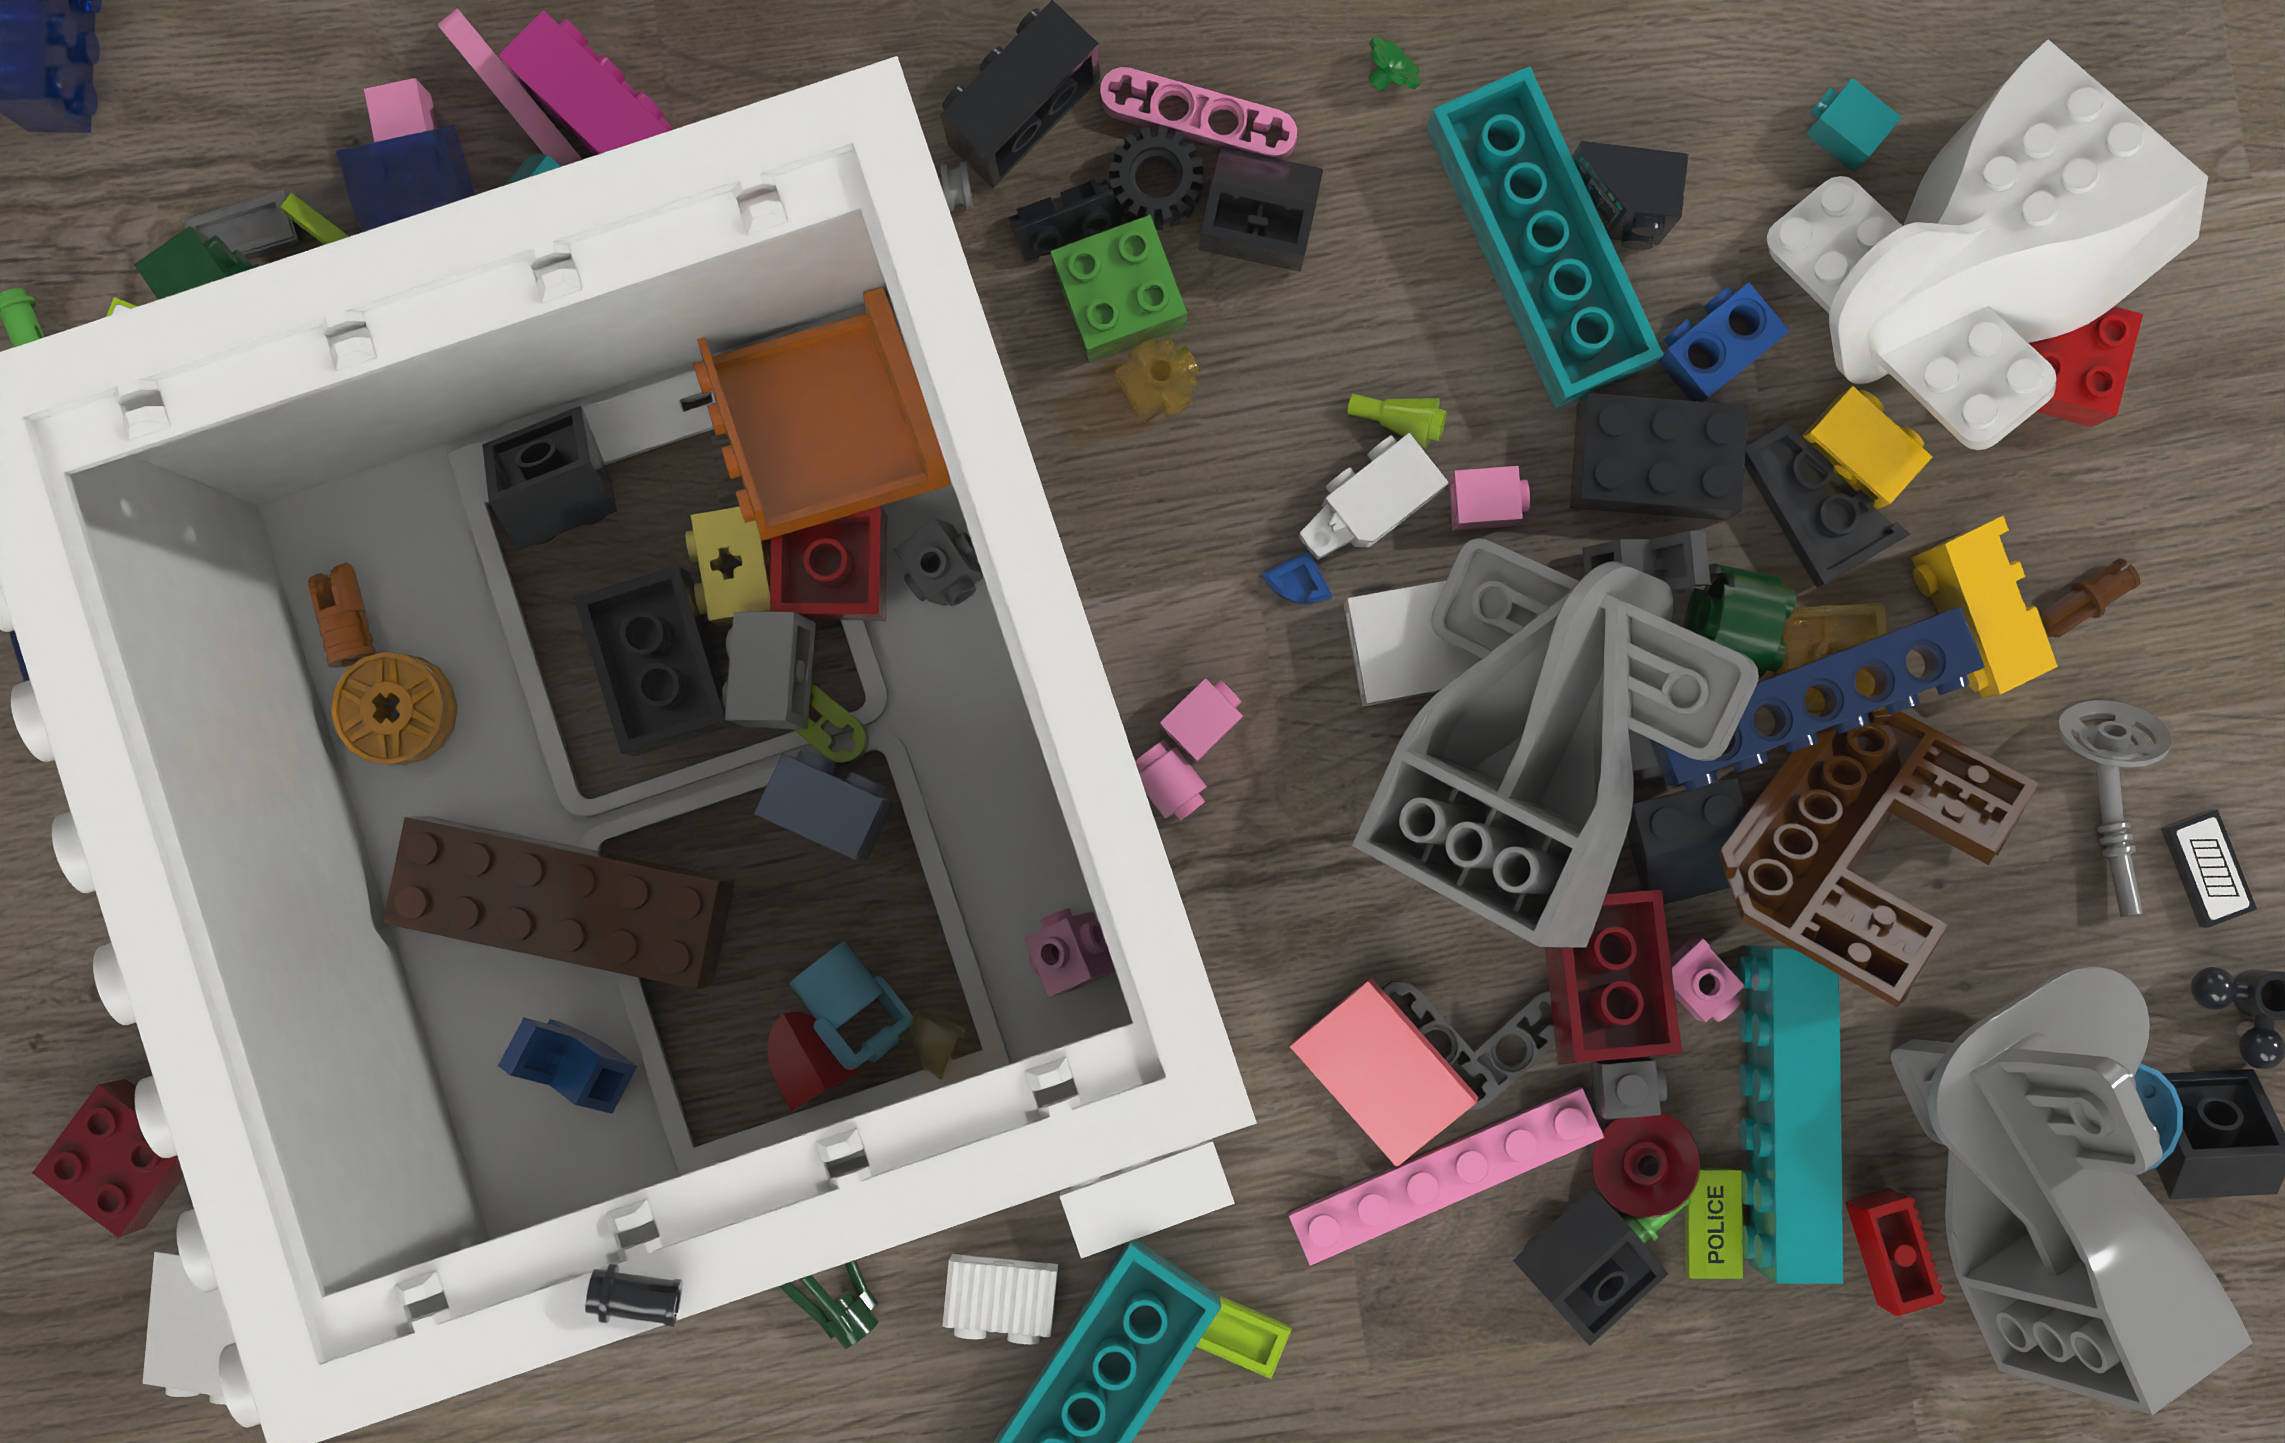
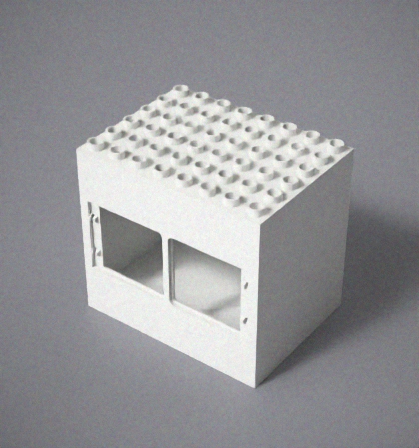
M897 56L0 352V630L4 632L15 630L30 678L29 681L13 687L11 692L12 714L17 730L30 752L43 762L53 760L56 762L71 811L56 816L53 821L52 841L55 854L66 878L78 891L82 893L96 891L111 939V943L100 946L94 954L93 972L97 990L107 1011L118 1023L122 1025L137 1023L152 1071V1076L141 1079L135 1089L137 1119L147 1143L158 1156L170 1158L178 1155L194 1209L183 1212L178 1219L176 1233L180 1258L188 1277L199 1290L208 1293L219 1289L236 1343L225 1346L219 1358V1380L224 1400L230 1413L241 1426L249 1428L261 1424L267 1443H318L665 1325L612 1316L608 1323H601L598 1320V1315L585 1312L587 1290L594 1269L607 1270L609 1264L619 1265V1273L667 1280L681 1279L683 1285L679 1312L675 1313L677 1314V1320L1257 1124ZM883 287L914 367L949 472L951 485L881 506L888 515L886 621L841 620L866 695L863 707L850 714L858 719L867 729L869 743L865 753L877 750L882 752L887 758L983 1050L695 1147L641 978L383 924L404 817L430 816L600 852L601 846L608 839L766 787L781 754L797 758L801 749L832 763L836 762L825 757L794 731L594 799L584 797L580 792L488 507L489 501L482 444L578 406H581L586 414L605 465L712 430L714 428L707 408L709 404L684 412L681 403L694 402L706 398L709 394H711L712 403H716L713 392L702 394L693 363L703 360L697 339L705 337L711 357L864 314L866 311L863 293ZM934 518L953 524L959 534L965 532L971 537L978 563L984 576L974 584L977 588L975 593L955 606H950L949 604L943 606L929 602L927 599L925 601L919 600L906 584L904 576L909 572L893 550ZM346 562L351 564L358 579L366 610L365 616L369 622V632L372 634V644L375 647L376 654L389 652L422 657L440 668L452 684L458 706L455 727L444 746L426 760L406 765L369 762L351 752L336 733L331 714L334 689L345 670L351 666L328 667L327 654L323 648V638H321L319 632L320 626L317 623L310 596L309 577L322 573L323 575L327 574L330 578V570L333 567ZM391 699L389 704L393 707L394 711L390 718H399L401 715L396 709L400 700ZM829 722L824 728L836 740L835 745L832 747L835 753L842 748L850 752L855 748L856 743L851 739L852 734L855 732L852 726L843 731ZM1070 908L1073 916L1093 912L1097 922L1100 923L1116 972L1077 990L1048 998L1040 977L1031 966L1029 959L1030 951L1024 937L1043 929L1040 920L1058 911ZM523 1017L543 1023H548L549 1019H553L572 1026L609 1045L638 1066L613 1114L574 1105L551 1086L510 1076L498 1067Z

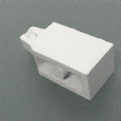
M1410 433L1398 442L1392 435L1367 454L1372 461L1357 474L1351 468H1348L1326 486L1330 495L1325 498L1322 504L1323 509L1299 534L1302 542L1317 560L1349 542L1354 547L1370 548L1441 493L1448 485L1447 479Z

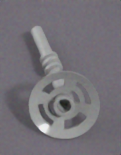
M2106 700L2077 703L2068 707L2061 714L2058 732L2063 742L2073 751L2096 761L2102 825L2097 827V832L2104 834V837L2099 839L2100 845L2106 846V849L2102 851V856L2109 858L2120 917L2141 915L2143 911L2131 854L2136 852V848L2133 845H2129V842L2134 840L2133 834L2126 833V830L2131 828V824L2124 821L2119 767H2140L2162 760L2170 751L2172 735L2168 727L2159 718L2139 707ZM2091 719L2114 720L2103 722L2090 729L2082 723ZM2134 727L2144 731L2154 744L2147 745L2145 737ZM2130 740H2131L2135 745L2129 746Z

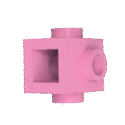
M1070 908L1058 911L1040 920L1043 929L1024 937L1030 951L1029 959L1031 966L1040 977L1048 998L1077 990L1116 972L1100 923L1097 922L1093 912L1073 916Z

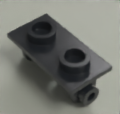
M1091 179L1087 183L1061 192V198L1065 207L1058 210L1055 209L1051 197L1016 208L1017 214L1008 218L1014 235L1018 239L1024 261L1050 255L1052 250L1122 225L1114 192L1109 188L1107 181L1103 180L1096 183L1095 179Z

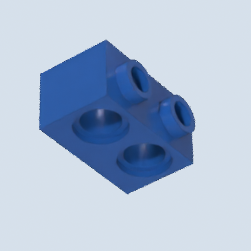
M1749 282L1735 294L1729 287H1726L1703 307L1709 314L1696 326H1693L1687 319L1663 339L1669 348L1663 352L1664 355L1658 362L1691 401L1704 402L1790 331ZM1737 314L1747 320L1750 328L1748 336L1738 335L1730 328L1729 315ZM1689 347H1699L1708 354L1710 360L1708 369L1697 368L1690 362L1688 358Z

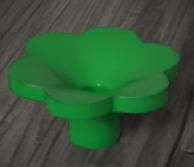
M1374 36L1369 41L1372 49L1370 55L1378 65L1368 76L1369 81L1374 87L1383 91L1392 81L1399 85L1405 84L1412 89H1416L1421 84V80L1417 76L1419 74L1418 67L1410 58L1404 55V52L1398 45L1389 40L1385 42L1378 36Z

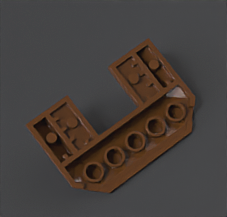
M1886 707L1870 711L1868 715L1870 722L1839 734L1835 725L1816 732L1819 742L1793 751L1720 850L1719 858L1743 921L1893 1006L1898 1007L1906 1000L1918 974L1942 939L1948 924L1853 873L1893 814L1989 865L1994 856L1999 855L2039 783L1901 711L1888 714Z

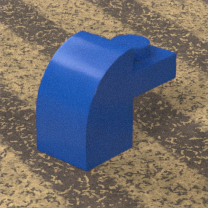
M523 1017L498 1064V1067L510 1076L551 1086L574 1105L613 1114L638 1067L609 1045L572 1026L553 1019H549L548 1023H543Z

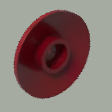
M1661 1112V1115L1617 1118L1602 1132L1604 1138L1596 1143L1592 1165L1598 1189L1612 1206L1633 1217L1656 1218L1675 1211L1688 1200L1697 1185L1701 1162L1699 1149L1694 1137L1680 1121ZM1650 1158L1658 1159V1172L1653 1176H1645L1643 1173L1645 1161Z

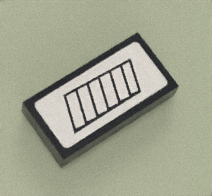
M2208 810L2161 828L2199 927L2209 928L2257 910L2218 810Z

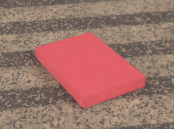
M1371 976L1295 1039L1290 1046L1396 1167L1474 1106L1479 1098Z

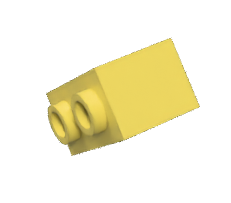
M740 507L691 515L693 530L686 531L685 536L690 560L692 563L699 562L702 582L695 583L694 585L699 613L701 615L707 614L708 620L711 623L722 626L733 624L734 612H770L771 556L768 539L762 541L756 521L745 523ZM727 555H732L742 562V566L734 568V578L732 579L720 571V567L728 565Z

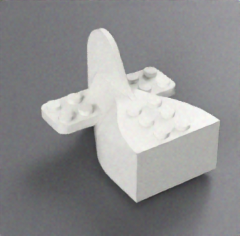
M2048 39L2011 74L1941 149L1918 187L1904 225H1901L1857 182L1849 177L1839 176L1825 181L1775 222L1769 229L1767 242L1769 253L1773 260L1829 313V326L1836 367L1850 382L1866 384L1878 380L1889 373L1963 445L1970 449L1983 450L1998 443L2045 405L2054 395L2056 389L2055 370L2029 342L2057 337L2089 324L2113 308L2197 240L2208 176Z

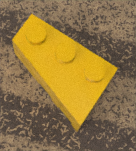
M2004 515L1966 530L1911 557L1916 567L1913 569L1916 585L1926 597H1931L1938 613L1961 606L1985 666L1983 669L1967 674L1971 683L1969 687L1975 692L1979 691L1982 698L2001 695L2058 667L2037 607L2032 605L2027 608L2018 589L2016 581L2025 577L2022 565L2017 560L2009 563L1999 535L2009 531Z

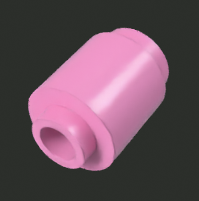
M1162 740L1135 761L1146 795L1165 819L1175 814L1181 821L1205 803V800L1199 793L1206 789L1207 786L1177 747L1171 749L1166 741Z

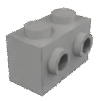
M734 612L733 628L728 631L726 638V649L730 658L728 681L725 682L722 689V705L726 711L725 720L746 728L808 729L815 622L795 612Z

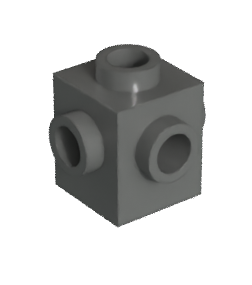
M938 518L932 519L893 549L909 572L904 576L906 584L921 601L927 599L929 602L943 606L948 604L950 606L958 605L975 593L977 588L974 584L984 577L971 537L965 532L959 534L953 524Z

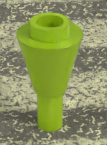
M1352 394L1347 411L1350 415L1379 421L1380 425L1402 437L1410 433L1424 449L1428 448L1431 440L1440 441L1447 418V411L1439 409L1440 398H1405L1382 401Z

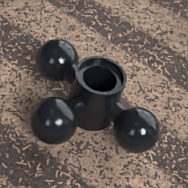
M2218 967L2204 968L2196 973L2191 982V993L2199 1005L2207 1009L2219 1010L2233 1002L2241 1013L2255 1017L2254 1028L2246 1031L2239 1042V1051L2243 1060L2257 1069H2271L2279 1065L2285 1057V1041L2274 1029L2275 1020H2285V972L2251 969L2242 972L2236 979L2229 972ZM2269 982L2273 989V998L2271 1003L2265 1007L2261 999V991L2263 986Z

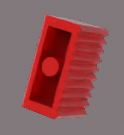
M1887 1188L1848 1200L1845 1204L1877 1306L1884 1308V1310L1894 1314V1316H1902L1944 1302L1946 1295L1940 1293L1943 1285L1936 1282L1939 1274L1933 1271L1936 1264L1930 1261L1933 1253L1926 1250L1929 1242L1923 1239L1926 1232L1920 1229L1923 1221L1916 1218L1920 1212L1913 1208L1916 1200L1891 1188Z

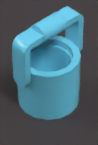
M846 941L834 947L789 983L817 1021L814 1022L815 1031L845 1069L853 1070L867 1059L871 1062H876L899 1043L898 1035L912 1024L911 1013L881 976L873 977ZM878 998L896 1021V1024L892 1027L886 1026L863 1043L861 1051L855 1055L836 1030Z

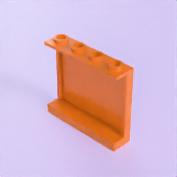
M883 287L863 293L866 311L864 314L711 357L705 337L697 339L703 360L693 363L702 394L713 392L716 403L707 405L716 436L727 434L730 445L721 448L730 479L741 477L745 488L735 491L745 523L756 521L762 541L951 485L949 472L914 367Z

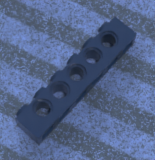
M1960 606L1757 682V686L1727 749L1715 760L1701 761L1689 758L1656 741L1649 740L1667 786L1684 783L1686 790L1691 791L1717 781L1718 778L1715 770L1734 763L1737 772L1769 761L1765 751L1784 744L1787 752L1790 753L1819 742L1816 732L1835 725L1839 734L1870 722L1866 713L1885 706L1888 714H1893L1920 703L1917 693L1936 687L1938 694L1942 695L1971 684L1967 674L1983 669L1985 666ZM1910 650L1918 652L1924 659L1925 669L1919 678L1912 675L1906 666V657ZM1860 669L1867 670L1874 678L1875 688L1870 697L1862 695L1856 687L1855 678ZM1809 688L1817 689L1825 700L1824 710L1818 717L1812 715L1805 707L1804 698ZM1759 707L1768 709L1775 719L1774 729L1768 736L1759 733L1754 726V714Z

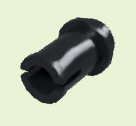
M609 1264L607 1270H593L587 1290L585 1312L598 1315V1320L601 1323H608L612 1316L662 1323L666 1326L674 1327L677 1320V1314L675 1313L679 1312L683 1282L681 1279L667 1280L619 1273V1265Z

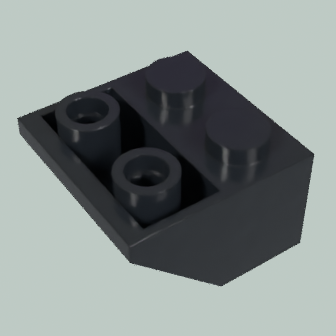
M1221 147L1201 228L1199 250L1301 272L1323 169Z

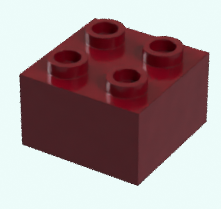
M127 1079L98 1084L32 1172V1174L117 1238L146 1228L184 1177L178 1155L162 1158L147 1143L141 1131L135 1109L136 1086Z

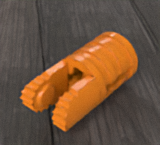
M346 562L333 567L330 570V578L327 574L323 575L320 573L309 577L308 580L316 620L320 626V636L323 638L324 652L327 654V664L331 668L352 666L361 658L376 654L375 647L372 644V634L369 632V622L365 616L366 610L354 568Z

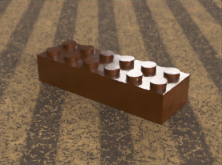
M430 816L404 817L383 924L697 990L714 985L735 879Z

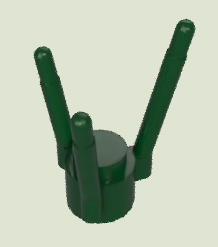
M856 1260L844 1263L857 1293L856 1297H853L848 1290L833 1300L812 1275L799 1279L822 1305L823 1310L791 1282L779 1286L796 1304L821 1325L830 1339L836 1337L844 1349L853 1346L864 1338L879 1322L871 1312L878 1304V1301L867 1288Z

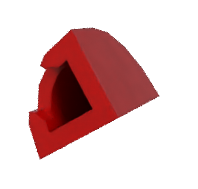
M799 1011L783 1013L772 1025L767 1042L768 1063L771 1072L792 1112L814 1101V1098L825 1090L834 1086L838 1087L859 1074L856 1068L853 1070L845 1069L814 1029V1022L817 1021L816 1018Z

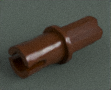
M2119 558L2087 581L2079 580L2073 583L2070 593L2039 613L2047 637L2059 638L2089 617L2099 618L2104 615L2106 606L2140 585V577L2136 569L2129 565L2121 571L2120 569L2127 565V561Z

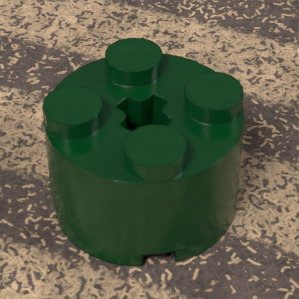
M1716 563L1710 564L1711 584L1706 585L1704 590L1699 588L1693 589L1687 606L1683 628L1749 657L1758 668V679L1767 671L1777 672L1785 658L1786 646L1784 641H1781L1785 619L1791 616L1795 607L1796 592L1794 588L1784 586L1782 580L1777 576Z

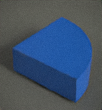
M1309 550L1261 575L1266 585L1274 593L1294 603L1316 604L1333 597Z

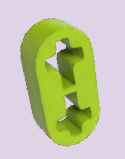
M811 683L810 692L814 695V698L810 704L822 717L817 723L808 717V729L793 730L828 759L841 764L856 762L864 756L868 748L869 736L867 729L821 688ZM829 722L843 731H846L850 726L855 729L851 739L856 743V746L851 752L843 748L837 753L833 751L832 747L835 745L836 740L824 730Z

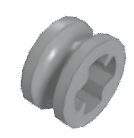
M967 160L960 161L957 168H951L947 163L940 164L943 191L949 211H954L955 206L958 204L965 205L967 209L973 208Z

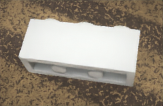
M1213 1139L1062 1189L1059 1196L1081 1258L1235 1204Z

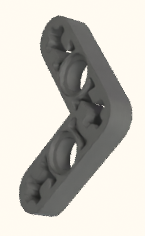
M1399 980L1391 981L1382 986V989L1388 996L1392 992L1400 996L1406 995L1409 992L1413 999L1408 1003V1007L1417 1018L1421 1019L1425 1011L1432 1016L1431 1020L1422 1023L1417 1029L1423 1035L1431 1030H1441L1446 1033L1449 1038L1450 1047L1448 1053L1443 1058L1449 1065H1452L1459 1057L1460 1052L1463 1051L1467 1059L1458 1063L1460 1067L1472 1077L1481 1073L1483 1079L1478 1085L1483 1092L1479 1096L1477 1103L1469 1109L1471 1111L1479 1110L1489 1105L1556 1045L1554 1026L1546 1023L1535 1032L1536 1035L1543 1038V1041L1538 1046L1535 1045L1529 1033L1517 1026V1023L1523 1018L1529 1026L1534 1025L1543 1014L1538 1007L1542 1002L1551 1005L1550 990L1539 991L1532 995L1471 1049L1414 985ZM1505 1035H1517L1524 1043V1055L1516 1064H1503L1496 1056V1045Z

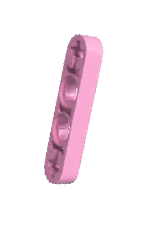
M458 8L437 23L443 33L544 155H549L561 167L583 160Z
M1128 67L1112 69L1104 76L1101 82L1100 101L1104 111L1110 117L1143 128L1149 127L1150 130L1158 131V126L1168 127V134L1174 136L1177 130L1184 135V139L1218 149L1225 147L1285 160L1289 157L1296 145L1297 127L1295 121L1289 114L1278 109ZM1123 83H1128L1131 85L1132 94L1144 99L1147 98V89L1155 90L1151 97L1150 114L1142 112L1144 101L1139 99L1127 98L1125 105L1117 104L1115 94L1110 92V90H1120ZM1173 95L1183 98L1189 108L1187 114L1177 121L1165 119L1158 109L1160 102L1165 97ZM1222 109L1232 112L1237 117L1239 123L1236 130L1227 135L1215 133L1208 123L1210 116L1215 111ZM1247 117L1255 118L1253 130L1267 133L1272 125L1281 127V137L1288 140H1279L1275 148L1266 146V137L1264 135L1251 131L1250 142L1242 141L1246 131Z

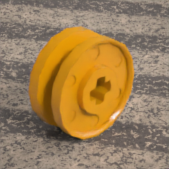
M382 652L363 657L345 670L334 689L331 714L336 733L351 752L369 762L406 765L426 760L444 746L455 727L458 706L453 686L440 668L422 657ZM391 699L400 700L396 706L397 711L401 714L399 718H390L394 711L393 707L389 704Z

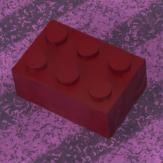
M1662 890L1606 894L1587 947H1545L1558 1065L1682 1053Z

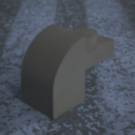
M1687 531L1655 539H1619L1582 548L1585 576L1601 564L1614 561L1663 580L1670 586L1672 594L1686 592V589L1711 584L1705 531Z

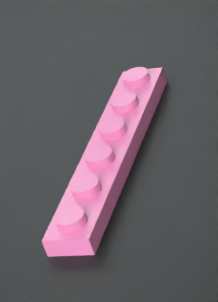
M1578 1086L1403 1162L1398 1167L1394 1166L1288 1212V1216L1311 1266L1604 1138L1583 1088Z

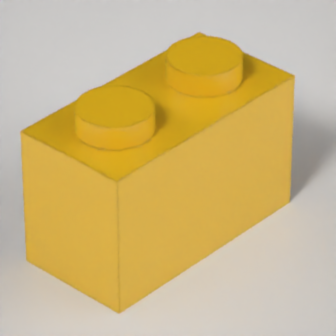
M1852 386L1834 399L1802 437L1834 465V472L1855 491L1861 489L1875 502L1873 507L1879 510L1891 504L1933 456L1923 448L1924 442L1915 431L1904 425L1898 426L1883 413L1885 410L1883 404L1873 394L1865 390L1858 391Z

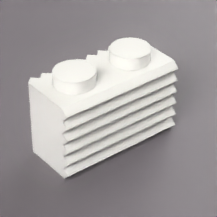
M952 1254L948 1264L942 1326L954 1328V1336L965 1339L986 1338V1331L1008 1333L1007 1340L1013 1343L1038 1344L1040 1336L1051 1337L1058 1264Z

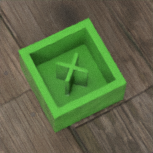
M1151 215L1051 251L1053 268L1088 363L1186 328L1187 311Z

